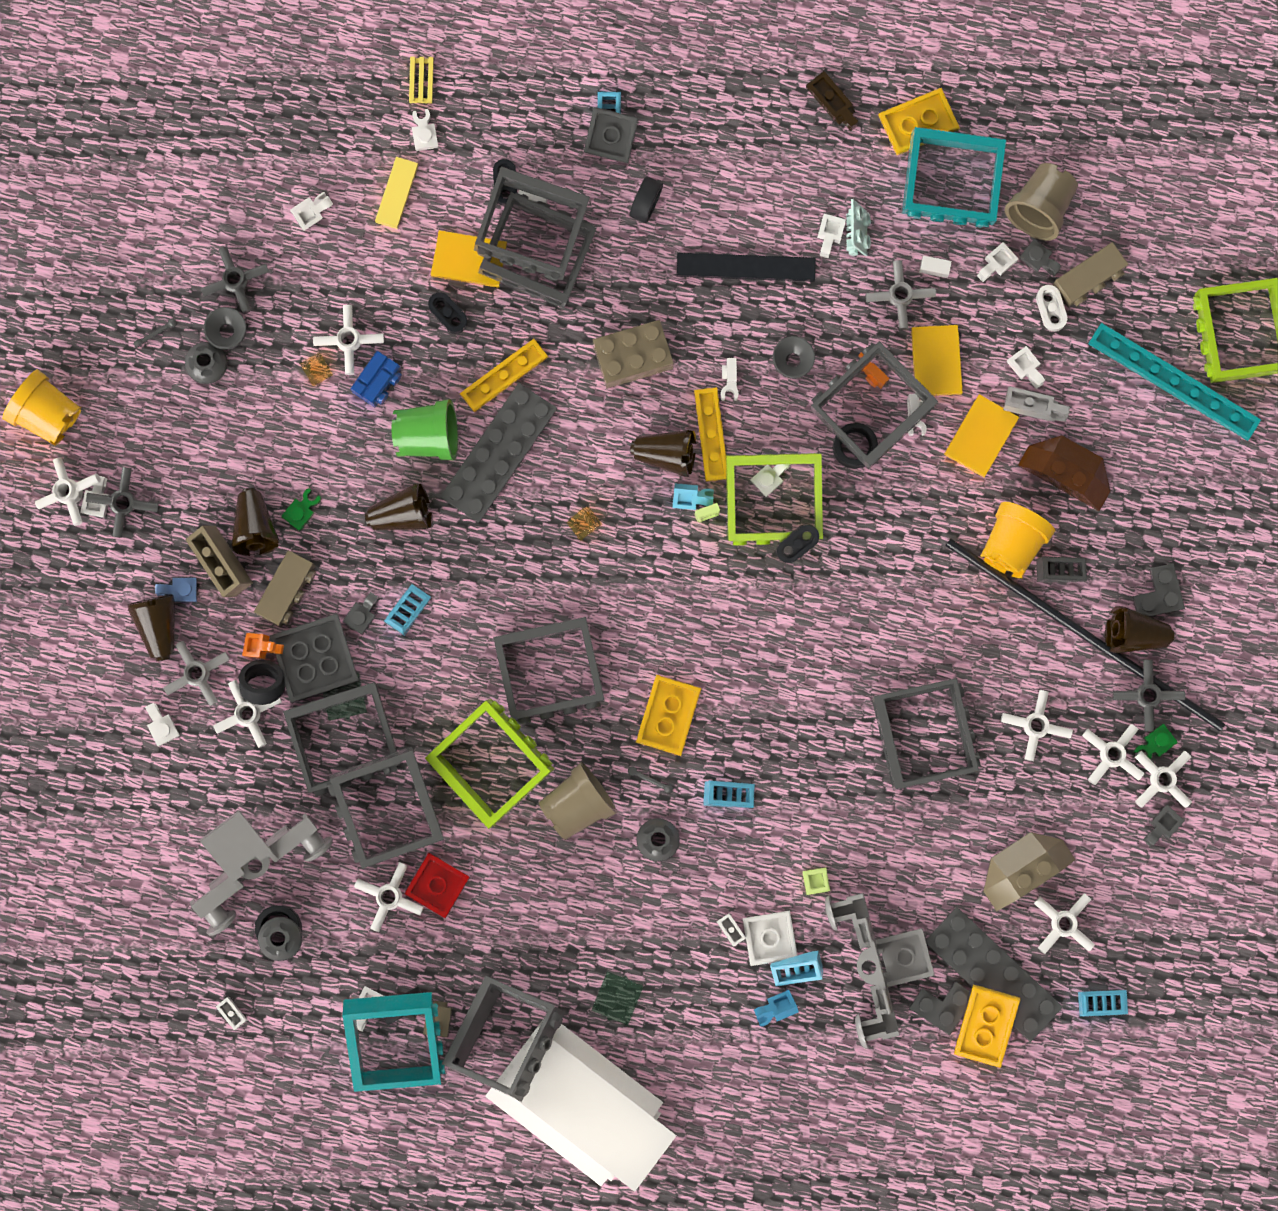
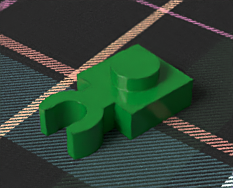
M310 488L304 491L301 502L295 498L281 516L298 531H301L315 514L310 508L321 502L319 495L313 501L308 499L309 494L312 492Z
M1161 724L1144 737L1148 744L1137 746L1133 752L1137 753L1140 750H1144L1146 756L1151 759L1153 752L1160 757L1178 742L1167 727Z

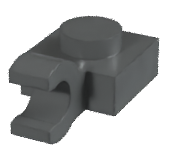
M1035 239L1019 257L1036 272L1042 267L1053 277L1061 268L1058 262L1049 259L1052 252Z
M370 592L362 606L355 602L343 622L363 635L376 617V615L371 613V610L380 598Z
M1165 805L1149 822L1155 828L1147 834L1143 841L1151 846L1162 835L1168 839L1185 820L1171 807Z

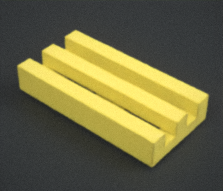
M410 57L409 103L433 104V57H429V59ZM415 64H419L418 98H414ZM424 64H428V98H423Z

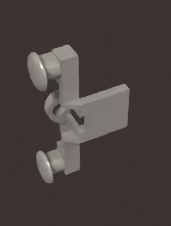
M240 810L201 838L200 842L224 872L209 883L210 891L197 901L194 899L190 901V906L200 919L204 917L211 925L206 933L209 936L219 934L235 920V910L226 912L220 904L244 887L243 883L239 880L240 877L256 879L262 876L268 870L270 858L277 862L300 843L307 850L303 860L313 861L330 848L333 842L332 837L323 839L317 832L316 825L306 813L302 816L303 820L290 830L285 825L269 837L266 842H264ZM254 859L262 863L261 868L257 871H252L248 868L249 862Z
M864 893L846 897L847 900L832 903L830 896H827L825 898V910L832 929L838 931L837 922L852 919L860 949L869 947L859 955L857 971L866 983L873 985L870 986L877 1018L862 1021L860 1014H857L855 1017L858 1039L862 1047L868 1049L867 1041L883 1038L884 1040L900 1036L888 987L935 976L923 928L875 940ZM881 953L886 968V972L884 973L879 958V954ZM870 960L875 963L876 971L873 974L863 972L862 965L865 961Z

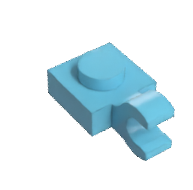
M675 483L672 508L696 510V504L710 506L713 504L714 490L703 489L698 491V485Z

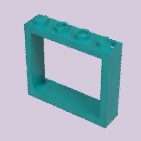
M915 127L911 133L902 214H907L908 217H913V219H920L921 216L930 217V220L934 222H944V219L952 220L953 224L966 225L967 222L976 223L978 228L989 227V225L993 226L997 221L1006 139ZM920 143L996 153L989 213L913 203Z
M432 992L343 1000L342 1016L354 1092L441 1084V1074H446L445 1065L442 1064L444 1059L440 1060V1055H443L442 1040L438 1041L437 1037L441 1036L440 1021H435V1017H438L437 1003L433 1004ZM425 1014L431 1066L364 1071L356 1020Z

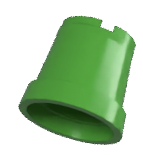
M451 399L436 401L435 405L393 411V414L397 415L396 420H392L391 423L393 446L399 448V452H395L397 457L418 456L439 457L440 460L456 459L458 452V426L455 407Z

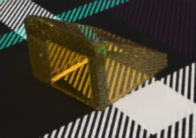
M320 352L299 363L312 386L333 375Z
M589 506L582 508L566 522L580 541L603 525Z

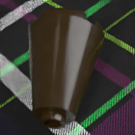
M684 430L638 436L635 441L631 442L630 453L634 455V459L689 477V474H692L696 452L693 453L692 444H696V433L694 430Z
M413 484L370 506L367 513H365L367 526H371L373 530H426L431 528L433 515L432 512L428 513L427 503H430L422 484Z
M255 488L243 489L237 497L232 536L233 552L243 556H250L251 551L260 550L259 555L270 553L278 548L279 538L262 494Z
M161 596L127 604L128 611L150 658H156V662L170 659V654L174 653V596Z
M1115 606L1111 610L1110 614H1113L1111 620H1107L1105 626L1106 646H1111L1109 651L1113 653L1166 648L1174 640V631L1169 624L1124 606Z

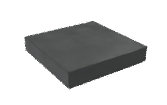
M594 107L583 152L628 163L639 118Z

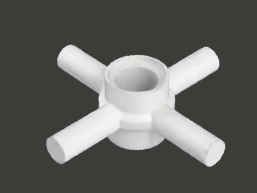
M343 305L344 328L339 330L337 336L313 337L314 346L337 345L340 350L344 351L345 374L354 375V351L361 344L384 343V334L360 335L353 328L352 305ZM351 335L355 337L353 343H343V339L346 336Z
M61 457L56 458L53 462L59 480L53 486V493L36 500L35 505L38 509H42L57 501L67 504L73 525L77 526L83 523L77 506V502L83 496V490L99 483L101 480L98 474L78 482L69 479L63 459Z
M237 680L228 683L238 705L233 716L213 725L216 733L218 734L239 723L242 726L249 727L258 748L266 745L267 743L257 722L260 719L261 712L282 703L281 699L279 698L277 701L266 705L252 704L242 697ZM246 708H252L253 716L249 720L242 718V712Z
M1039 690L1035 713L1030 714L1026 718L1002 713L1001 722L1024 727L1026 734L1029 736L1025 760L1034 761L1039 738L1044 737L1047 733L1071 738L1073 729L1049 724V720L1044 715L1049 692ZM1036 719L1041 722L1042 729L1040 732L1032 729V720Z
M1130 724L1117 742L1106 743L1089 729L1083 733L1082 736L1100 750V758L1102 760L1088 778L1089 782L1096 785L1109 767L1121 766L1137 780L1142 778L1144 772L1126 759L1125 746L1139 730L1136 726ZM1110 748L1118 752V759L1116 761L1111 760L1108 756Z
M1142 751L1136 754L1135 758L1151 773V785L1135 801L1138 806L1142 808L1158 791H1169L1185 808L1192 803L1176 786V773L1191 758L1186 751L1169 767H1157ZM1161 773H1165L1168 777V782L1164 786L1159 783Z
M399 862L390 884H385L380 888L357 879L354 887L376 896V901L380 906L370 929L379 932L388 910H393L398 906L421 915L424 906L403 898L401 890L398 888L408 865ZM387 890H392L395 893V900L391 904H386L383 900V894Z
M1083 894L1069 911L1058 912L1042 897H1038L1034 902L1038 908L1052 919L1051 926L1053 930L1038 947L1042 953L1046 954L1060 936H1072L1088 951L1095 946L1089 938L1077 929L1078 922L1076 917L1091 901L1086 894ZM1062 917H1066L1070 922V926L1066 931L1062 930L1059 926V921Z

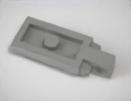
M1008 387L1003 410L1047 421L1057 420L1066 422L1070 407L1058 404V401H1055L1052 396Z

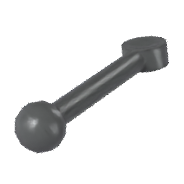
M169 319L167 324L144 338L136 340L133 345L135 348H138L166 329L175 327L177 321Z
M634 766L629 767V775H636L664 789L667 794L673 792L672 785H665L640 773Z

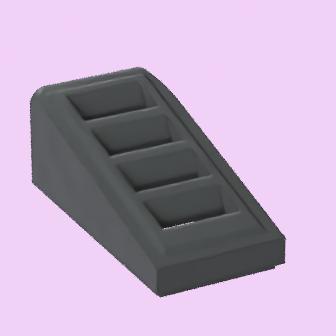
M1042 556L1036 559L1037 582L1087 581L1086 558ZM1073 563H1078V576H1074ZM1055 564H1058L1059 575H1055ZM1064 564H1068V575H1065Z

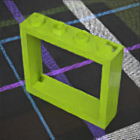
M1278 278L1201 288L1195 293L1193 309L1198 311L1199 319L1196 320V327L1198 333H1202L1203 341L1200 343V350L1202 355H1206L1207 364L1204 365V371L1207 372V378L1210 377V383L1278 374V363L1221 371L1208 297L1268 289L1278 341Z
M822 454L726 455L728 541H733V545H747V541H756V545H769L770 540L781 541L792 533H736L734 466L814 464L815 528L819 532V539H823ZM808 531L804 532L802 535L803 539H810L811 533Z
M492 699L482 703L425 757L429 764L488 829L495 826L555 770L549 757L545 753L541 754L536 749V742L530 736H525L519 730L521 728L519 723L512 717L509 719L504 713L505 708ZM486 711L540 770L496 813L488 807L442 755Z

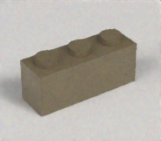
M1112 242L1056 279L1053 286L1060 291L1062 300L1068 308L1073 304L1078 307L1088 299L1086 295L1092 291L1097 294L1106 287L1105 283L1112 279L1115 282L1121 278L1129 264Z
M201 526L185 539L222 597H236L253 584L216 526Z
M288 550L254 613L280 628L283 624L287 625L293 616L291 610L294 604H299L305 594L302 591L305 584H310L316 575L315 565Z

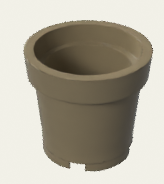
M1051 163L1040 164L1021 191L1014 194L1005 206V214L1016 228L1035 239L1043 241L1054 240L1059 235L1064 223L1063 217L1078 188V183L1072 174L1066 170L1063 173L1056 170L1058 166Z
M582 762L571 770V775L539 802L542 812L548 820H551L554 824L553 828L564 840L571 838L602 818L606 820L617 814V809L606 790L591 770Z

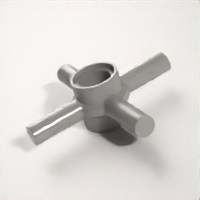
M902 260L893 261L895 284L887 292L866 293L865 298L866 302L890 301L893 306L897 307L899 330H907L909 328L906 306L911 303L912 299L936 297V289L912 290L911 286L904 282ZM903 291L906 294V298L898 299L895 296V292Z
M184 641L177 643L175 646L187 666L184 669V676L163 687L167 695H170L187 684L199 686L209 706L217 704L218 700L207 681L211 670L230 660L228 654L224 652L212 660L203 663L194 660ZM201 668L202 676L196 680L192 679L191 673L193 669Z

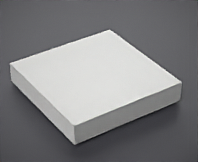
M790 911L742 918L750 966L773 963L798 956Z

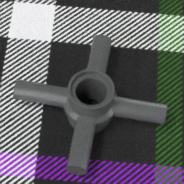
M222 247L219 249V253L226 268L222 280L202 287V294L205 297L227 289L229 292L235 293L242 313H249L251 308L244 289L247 286L248 280L268 273V267L266 264L243 271L234 266L228 248ZM233 276L241 277L237 284L229 283Z
M122 467L119 490L115 491L111 496L94 493L86 494V502L109 505L111 510L116 513L112 537L122 538L125 515L129 514L133 509L157 512L158 503L135 500L134 496L129 492L132 468ZM123 495L128 499V506L125 509H119L116 506V499L119 496Z
M1143 660L1144 684L1140 685L1137 691H1113L1112 699L1137 700L1138 704L1144 707V730L1154 731V707L1161 700H1185V691H1161L1156 684H1153V660ZM1146 689H1151L1154 692V699L1151 702H1147L1143 698V693Z

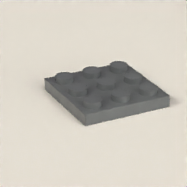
M338 614L270 635L271 642L284 645L283 654L275 655L278 665L283 670L285 687L291 704L360 682Z

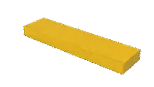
M532 339L463 390L460 395L472 411L476 412L546 360L548 356L537 341Z
M717 387L694 390L705 482L726 480V452Z

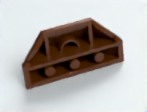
M1063 435L1029 445L1017 465L1097 511H1100L1111 491L1103 458Z

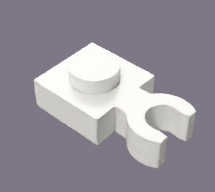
M425 109L426 116L423 119H419L416 111H413V120L418 124V126L412 127L416 151L439 148L435 124H428L430 121L428 109Z

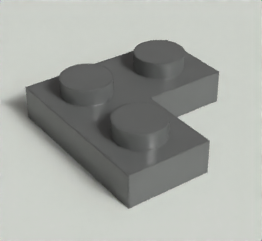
M1174 564L1150 568L1155 591L1133 596L1135 610L1149 617L1184 610L1185 607Z
M954 982L943 1001L921 988L909 1009L950 1036L966 1011L971 992L959 983Z

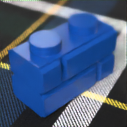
M376 351L350 389L353 394L374 408L378 403L382 405L389 395L387 390L391 385L395 386L401 379V367L379 351Z

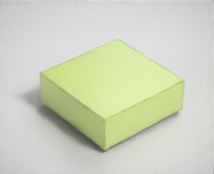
M718 503L696 510L695 517L697 522L719 516L720 509Z
M826 867L802 871L806 895L830 891Z

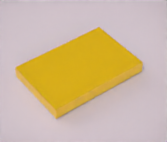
M942 88L878 114L897 156L909 151L911 133L915 127L955 132L960 129Z
M439 230L431 277L500 287L499 281L478 273L484 257L478 255L477 251H474L476 236ZM485 238L484 242L490 244L491 239ZM499 240L497 247L506 249L507 242ZM492 257L490 261L500 267L504 265L500 262V259Z
M958 325L912 327L914 377L933 396L962 395Z
M979 394L944 455L985 477L1019 417L1003 410V407Z
M656 675L636 743L681 756L701 688Z
M973 984L954 1055L1001 1068L1020 1003V997Z

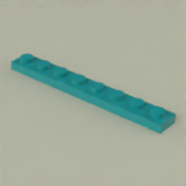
M1103 323L1099 325L1088 343L1090 346L1247 441L1251 438L1261 421L1260 418Z

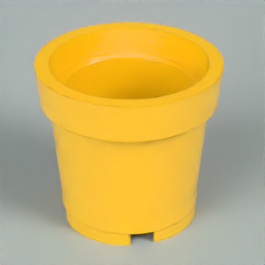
M36 369L14 393L3 413L2 419L14 426L20 425L56 446L65 437L63 434L78 419L81 407L49 382V378L39 369Z
M1001 502L995 515L997 520L980 556L985 557L984 561L1004 574L1006 571L1014 572L1012 577L1022 578L1043 544H1047L1054 535L1055 528L1046 519L1023 506L1011 502Z

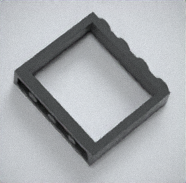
M501 167L475 242L474 251H477L478 255L485 258H491V256L498 258L505 265L513 266L515 264L521 266L524 271L529 273L539 272L545 274L544 276L550 280H563L590 197ZM503 185L578 210L560 267L484 242Z
M511 192L490 244L497 246L513 207L569 231H572L575 219L571 218L572 215L566 211L559 210L557 212L550 209V206L544 202L537 201L536 203L529 200V197L525 194L521 195ZM582 220L578 234L584 236L585 239L563 293L491 263L492 256L491 258H483L478 273L564 308L597 228L587 223V220Z
M880 341L875 345L870 344L862 352L864 356L860 360H852L846 366L845 370L847 372L843 376H835L829 382L828 386L830 388L826 392L822 393L820 391L811 400L813 404L810 408L868 470L935 408L938 403L935 397ZM876 356H879L924 403L869 455H866L825 413L822 407Z
M586 617L493 637L510 717L514 718L519 725L530 723L531 718L540 716L541 720L553 718L556 712L563 711L564 715L578 712L577 708L586 706L587 710L601 707V702H605ZM582 630L596 694L517 712L503 647Z
M957 678L872 697L893 791L979 771L978 767L981 766L980 756L978 752H974L973 743H976L973 729L969 730L967 720H970L968 707L963 706L962 697L965 696L964 689H962L961 683H958ZM949 689L967 767L903 781L885 703Z
M375 682L283 711L309 794L315 793L317 797L329 793L327 783H330V780L315 784L295 719L372 695L390 754L397 752ZM400 762L340 783L341 788L351 786V781L358 778L361 779V782L375 778L374 773L383 771L384 775L398 771L397 766L402 764Z
M412 747L330 775V783H327L331 797L336 795L338 805H335L339 819L344 818L347 826L343 828L347 841L352 840L355 848L351 850L355 864L360 862L362 869L444 840ZM406 760L432 834L366 857L340 783Z
M485 976L442 1064L455 1072L522 1102L524 1096L530 1090V1084L535 1074L540 1070L541 1061L546 1051L550 1049L552 1038L556 1030L561 1026L565 1013L554 1005ZM500 993L546 1012L545 1018L510 1088L464 1067Z

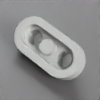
M1045 285L1040 288L1036 295L1037 305L1044 326L1050 331H1059L1067 323V313L1060 291L1053 285ZM1044 295H1050L1052 301H1045ZM1052 316L1057 317L1058 323H1052L1050 318Z

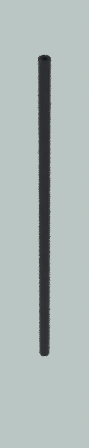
M949 539L945 545L946 547L1144 680L1143 668L1121 653L1110 652L1111 646H1106L1104 641L1000 571L988 565L984 560L953 539ZM1153 675V684H1156L1161 691H1176ZM1185 697V700H1174L1221 732L1224 728L1225 723Z

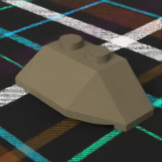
M1030 832L990 859L983 892L997 912L1061 872L1076 859L1062 839Z

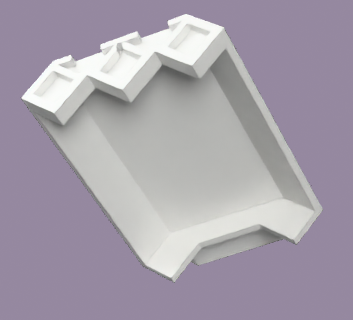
M542 1022L496 1082L509 1088L511 1087ZM562 1024L556 1030L552 1038L551 1047L546 1051L541 1061L540 1070L535 1074L530 1084V1090L524 1096L522 1102L492 1088L485 1096L600 1186L607 1179L612 1181L616 1177L635 1192L677 1136L657 1121L661 1115L658 1110L663 1104L660 1099Z

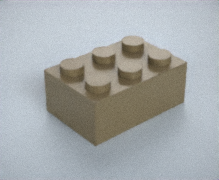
M660 320L593 339L594 351L606 389L673 369L674 363Z

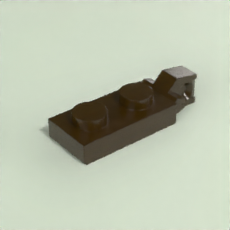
M823 71L806 84L807 90L839 125L843 122L850 132L858 126L859 121L853 115L855 113L853 104L826 72Z

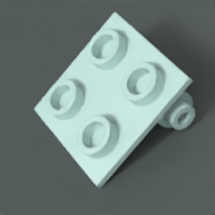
M851 199V209L846 214V226H848L846 230L851 231V233L846 234V237L850 238L847 239L846 250L849 251L850 256L858 255V251L864 256H868L867 249L871 247L870 236L867 235V226H870L871 218L869 212L854 199Z

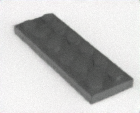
M518 383L440 498L477 523H480L557 411V407Z
M955 907L926 939L927 945L971 987L974 984L1020 997L1013 1027L1029 1042L1063 1008L1060 1003L958 907Z

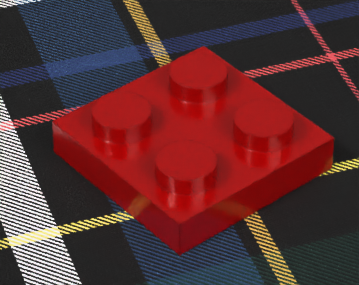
M428 853L404 894L446 919L470 877Z

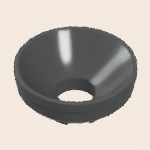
M217 308L205 319L204 334L208 342L216 348L229 350L237 347L244 340L246 322L243 316L233 308ZM224 325H231L233 327L234 333L231 337L224 338L221 336L220 329Z
M790 336L782 339L776 345L772 360L774 367L782 376L797 379L810 372L815 362V353L807 340L797 336ZM789 354H796L799 357L800 363L796 367H791L786 363V357Z
M201 342L194 345L188 351L185 358V368L188 375L194 381L201 384H211L218 381L227 370L226 354L222 349L216 348L209 342ZM202 354H208L211 357L210 364L204 367L198 365V357Z
M654 818L648 820L640 827L636 842L640 853L645 858L655 862H662L668 860L676 853L680 838L676 827L671 822L661 818ZM656 832H661L666 838L665 843L660 847L654 846L651 842V836Z
M275 917L268 920L261 927L258 935V945L267 958L274 961H285L291 959L299 951L302 945V933L299 926L293 920L286 917ZM277 931L285 935V942L281 946H275L271 941L272 935Z

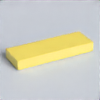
M399 157L395 158L375 219L376 223L398 229L419 166L418 163Z

